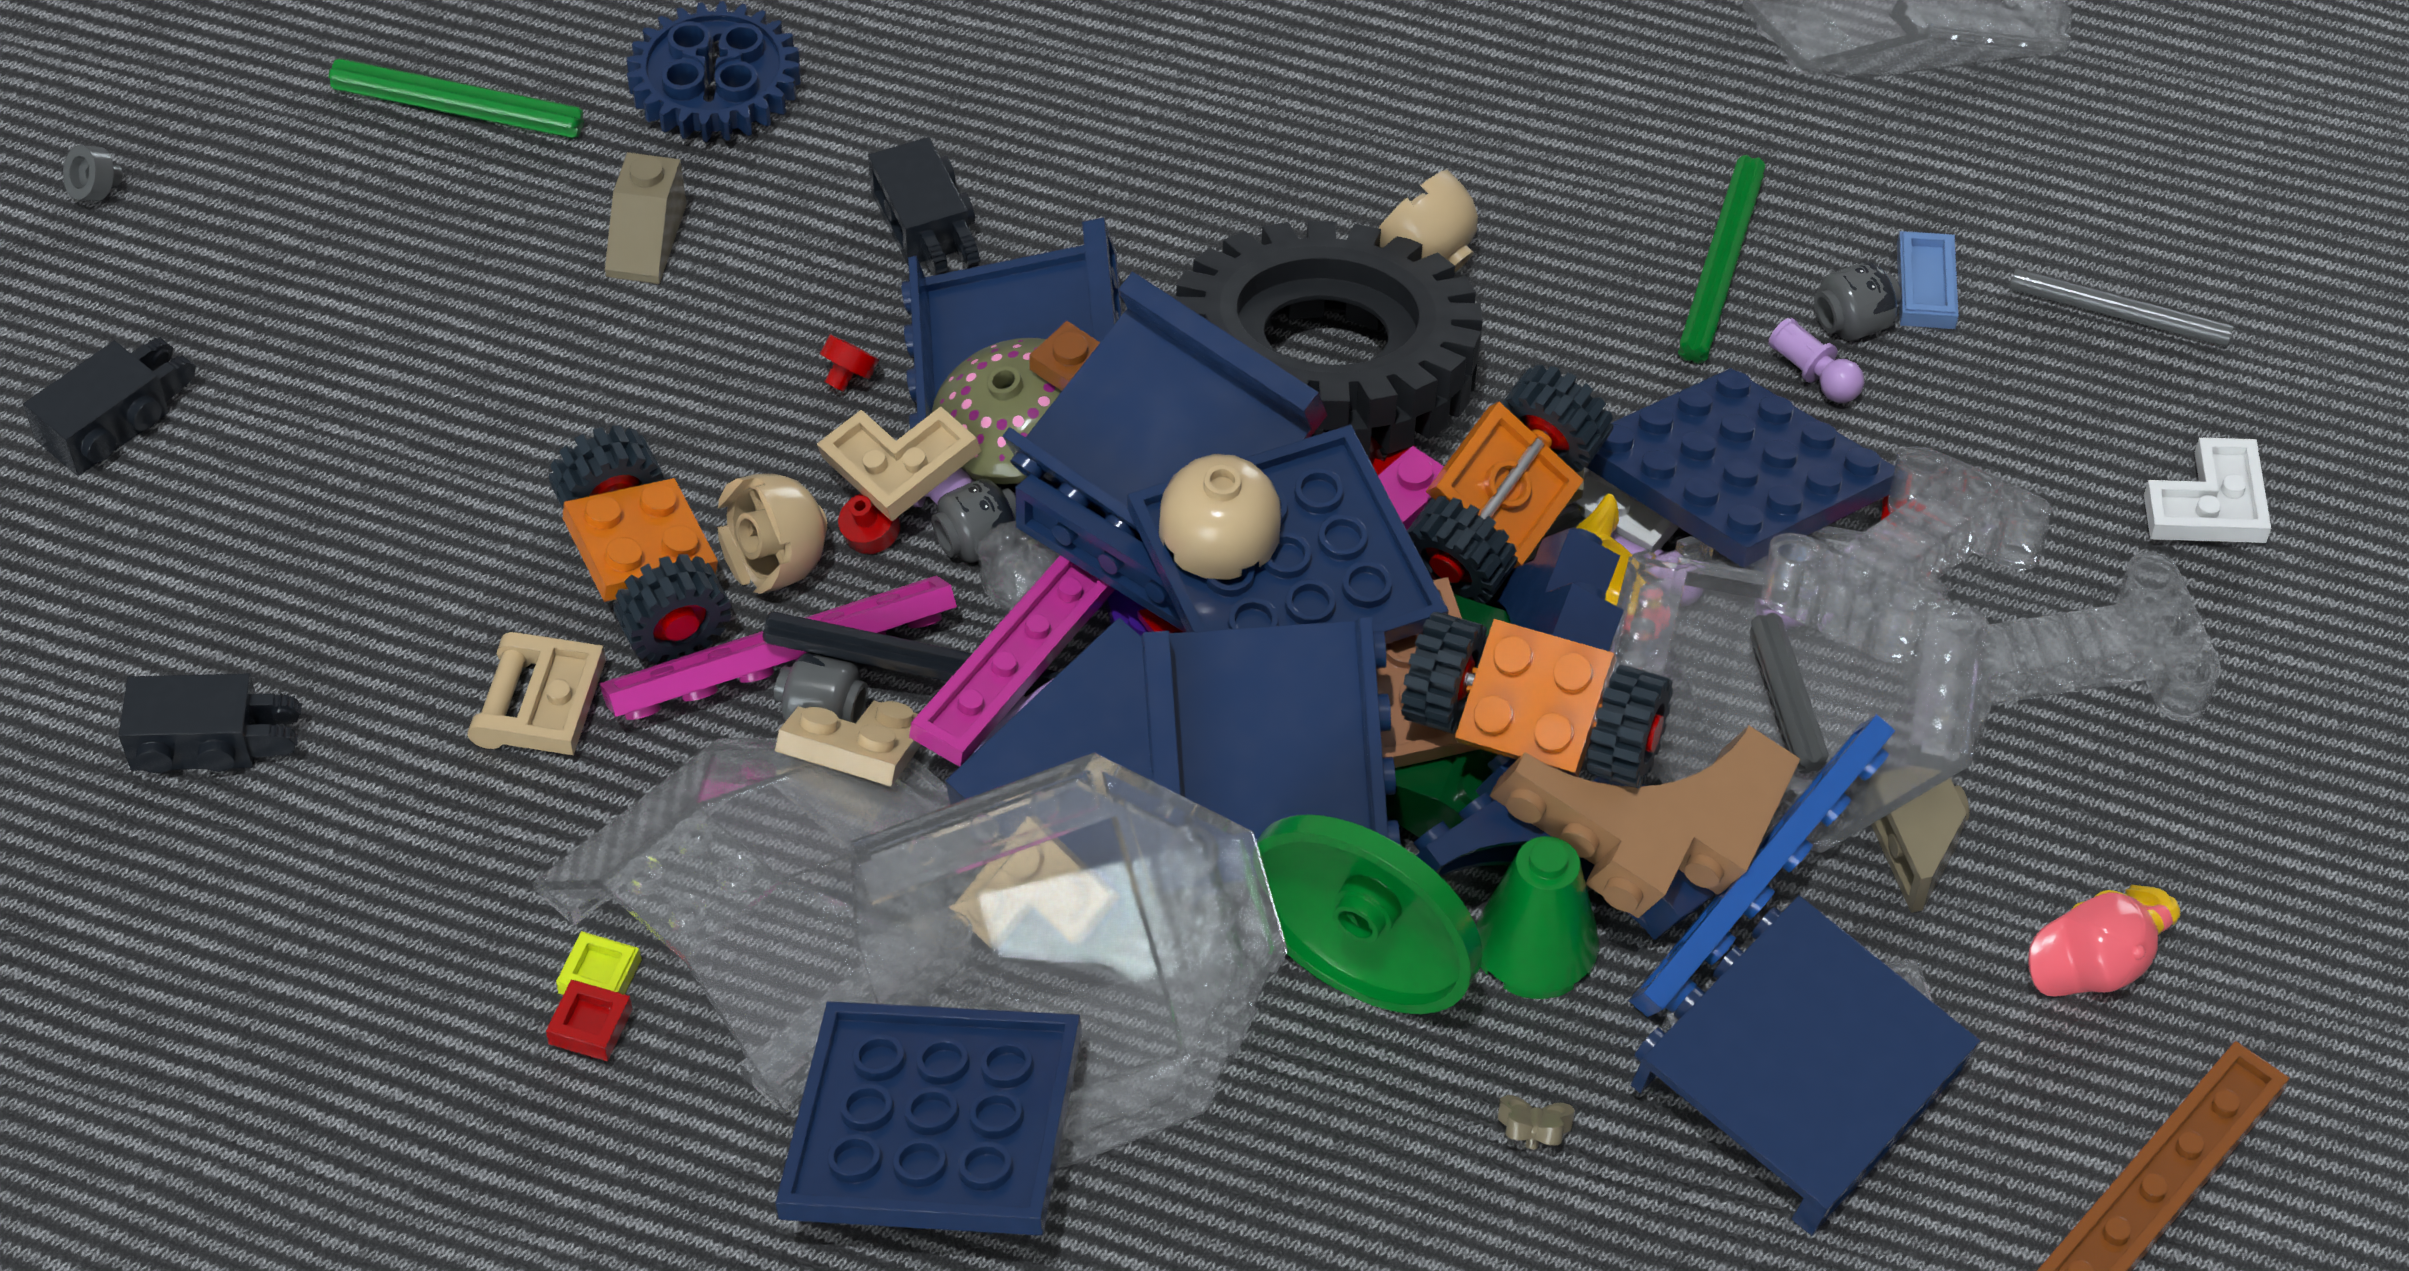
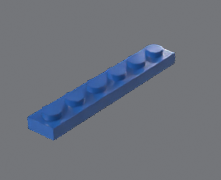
M1877 714L1854 730L1762 840L1747 872L1722 893L1716 895L1628 1000L1646 1017L1662 1011L1665 1007L1671 1013L1677 1010L1686 996L1696 988L1697 984L1690 977L1705 960L1712 966L1733 944L1736 937L1729 930L1742 914L1749 919L1753 918L1773 896L1775 891L1767 884L1781 868L1788 873L1791 872L1809 853L1813 844L1806 838L1817 824L1821 822L1828 827L1851 802V798L1844 792L1857 776L1866 781L1884 763L1889 753L1882 746L1896 730Z

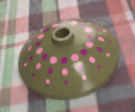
M1017 338L992 344L966 358L942 383L934 400L932 413L941 406L977 438L981 452L961 467L972 479L986 478L995 484L1021 483L1026 478L1010 462L1014 455L1004 440L1003 434L1011 427L1026 437L1062 392L1029 368V355L1046 339Z

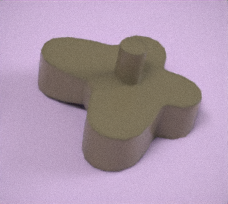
M1505 1095L1500 1098L1497 1117L1500 1122L1507 1126L1505 1135L1508 1138L1526 1140L1525 1146L1527 1148L1537 1149L1539 1142L1547 1145H1559L1562 1143L1563 1134L1571 1131L1573 1127L1575 1109L1566 1103H1554L1542 1109L1538 1107L1532 1108L1526 1101L1517 1096Z

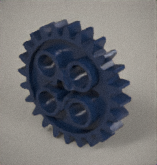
M720 1L715 11L708 12L703 2H700L697 5V13L691 15L679 7L677 8V20L672 21L663 16L658 17L659 31L645 27L643 29L644 42L634 41L632 43L633 56L627 57V79L629 92L634 98L635 108L644 109L647 122L660 119L661 130L665 133L675 126H680L681 139H686L696 130L701 131L703 142H708L713 131H720L722 137L728 141L731 139L732 129L739 128L749 136L752 134V122L757 121L768 127L771 125L770 112L784 115L786 113L785 100H795V86L801 84L799 49L794 47L792 33L782 32V22L780 20L767 24L766 12L763 10L751 17L747 16L746 4H741L734 12H727L725 1ZM719 40L720 57L716 59L715 63L716 90L714 100L709 102L708 84L712 82L714 67L712 53L714 43Z

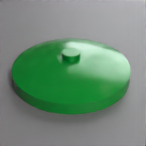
M1322 815L1285 817L1275 821L1261 833L1245 858L1242 875L1245 893L1253 912L1266 932L1301 967L1327 985L1375 1007L1400 1013H1435L1445 1010L1461 1000L1479 972L1482 962V943L1476 924L1462 900L1443 878L1420 858L1398 843L1373 830L1349 821Z

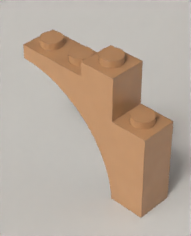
M1748 725L1720 751L1715 762L1701 772L1678 781L1661 785L1641 786L1638 789L1632 786H1615L1592 782L1569 775L1524 752L1499 777L1490 797L1507 807L1508 811L1515 818L1531 823L1551 837H1556L1569 843L1576 850L1579 857L1585 858L1595 865L1586 881V885L1601 894L1612 907L1629 912L1636 918H1639L1666 895L1678 869L1692 883L1708 888L1717 895L1746 873L1800 758Z

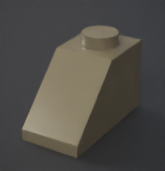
M627 152L613 191L605 263L606 277L660 284L687 205L681 159Z
M1944 764L1876 779L1866 813L1911 913L1924 909L1958 846L1964 822L1969 819V804L1966 794L1961 786H1954Z

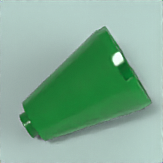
M1537 837L1529 840L1520 848L1476 924L1482 943V970L1487 976L1489 971L1497 979L1504 982L1503 989L1514 995L1530 999H1549L1562 996L1573 990L1575 983L1581 980L1587 973L1589 976L1597 962L1599 934L1581 862L1576 850L1566 841L1556 837Z

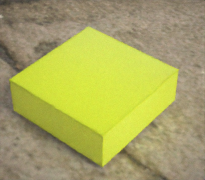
M581 931L556 980L558 994L564 995L571 979L625 994L642 960L640 949Z

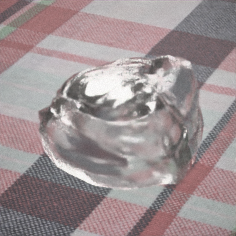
M1016 521L999 524L982 536L978 541V548L976 550L980 562V579L984 593L995 604L1010 612L1060 555L1016 528Z

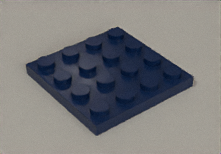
M1732 368L1612 422L1611 424L1614 425L1613 431L1586 467L1742 568L1897 491L1902 470L1880 458L1876 452L1863 448L1838 433L1833 426L1818 421L1795 407L1788 399L1773 394L1753 382L1748 375L1735 371Z
M1352 425L1242 458L1252 462L1272 481L1280 500L1281 523L1279 544L1270 560L1261 567H1259L1258 561L1253 566L1242 569V576L1229 580L1203 578L1183 570L1174 562V553L1167 548L1165 543L1163 546L1159 537L1161 500L1170 481L1127 494V509L1186 632L1355 621L1361 617H1372L1373 631L1383 630L1385 642L1388 644L1422 633L1425 621L1427 619L1430 620V615L1433 612L1447 615L1449 613Z
M827 1001L775 1202L779 1220L1043 1236L1082 1035L1080 1014Z

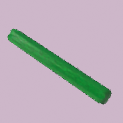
M342 58L336 59L329 70L330 85L333 89L568 138L579 137L584 125L583 110L577 106Z
M1743 155L1737 159L1680 340L1678 354L1684 361L1692 360L1700 364L1708 359L1764 177L1763 173L1766 165L1759 157L1752 159L1748 155Z

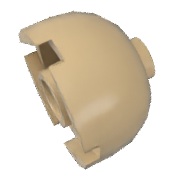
M1444 170L1420 185L1428 193L1427 195L1422 193L1412 201L1406 198L1383 221L1379 227L1381 229L1380 247L1386 246L1396 236L1412 239L1423 244L1421 259L1438 252L1455 265V272H1457L1474 253L1468 245L1477 232L1478 215L1473 199L1465 187L1449 170Z
M1212 454L1193 460L1174 474L1166 487L1160 506L1159 537L1163 546L1165 543L1167 548L1174 553V562L1183 570L1209 579L1229 580L1242 576V569L1251 567L1258 561L1259 567L1268 562L1278 546L1281 523L1280 500L1272 481L1252 462L1235 455Z
M773 473L741 477L726 484L719 498L718 509L728 507L726 515L727 525L718 527V537L725 561L735 579L741 585H748L750 580H752L757 587L754 592L759 594L779 590L804 579L816 567L821 558L827 531L826 515L813 495L797 480Z

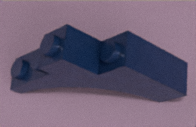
M1580 528L1566 529L1542 539L1535 560L1513 568L1491 600L1487 601L1485 605L1507 611L1511 624L1609 651L1624 612L1623 609L1605 600L1606 592L1620 555L1602 546V539L1590 531Z
M1499 754L1487 764L1492 774L1475 790L1479 797L1458 813L1463 821L1452 829H1449L1446 823L1442 821L1413 843L1419 851L1416 856L1441 877L1455 871L1478 866L1511 865L1518 851L1526 842L1537 837L1550 836L1533 824L1515 818L1508 811L1507 807L1490 797L1499 777L1516 759ZM1601 777L1592 781L1615 786H1628L1615 781L1611 782ZM1579 857L1586 882L1595 865L1585 858ZM1678 869L1663 898L1639 918H1636L1629 912L1627 913L1655 940L1700 908L1715 893L1708 888L1695 885Z

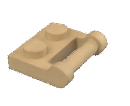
M517 632L504 634L497 649V656L500 661L482 712L476 714L471 721L467 734L468 738L474 744L486 749H496L503 744L574 756L606 662L604 646ZM531 663L536 664L517 718L506 716L522 669L528 667Z

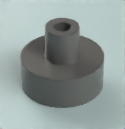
M77 145L66 156L63 167L64 185L68 194L76 200H103L110 192L111 187L118 186L122 181L123 173L121 167L113 164L110 154L103 147Z

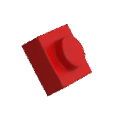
M571 979L546 1029L548 1044L608 1061L633 1010L630 996Z

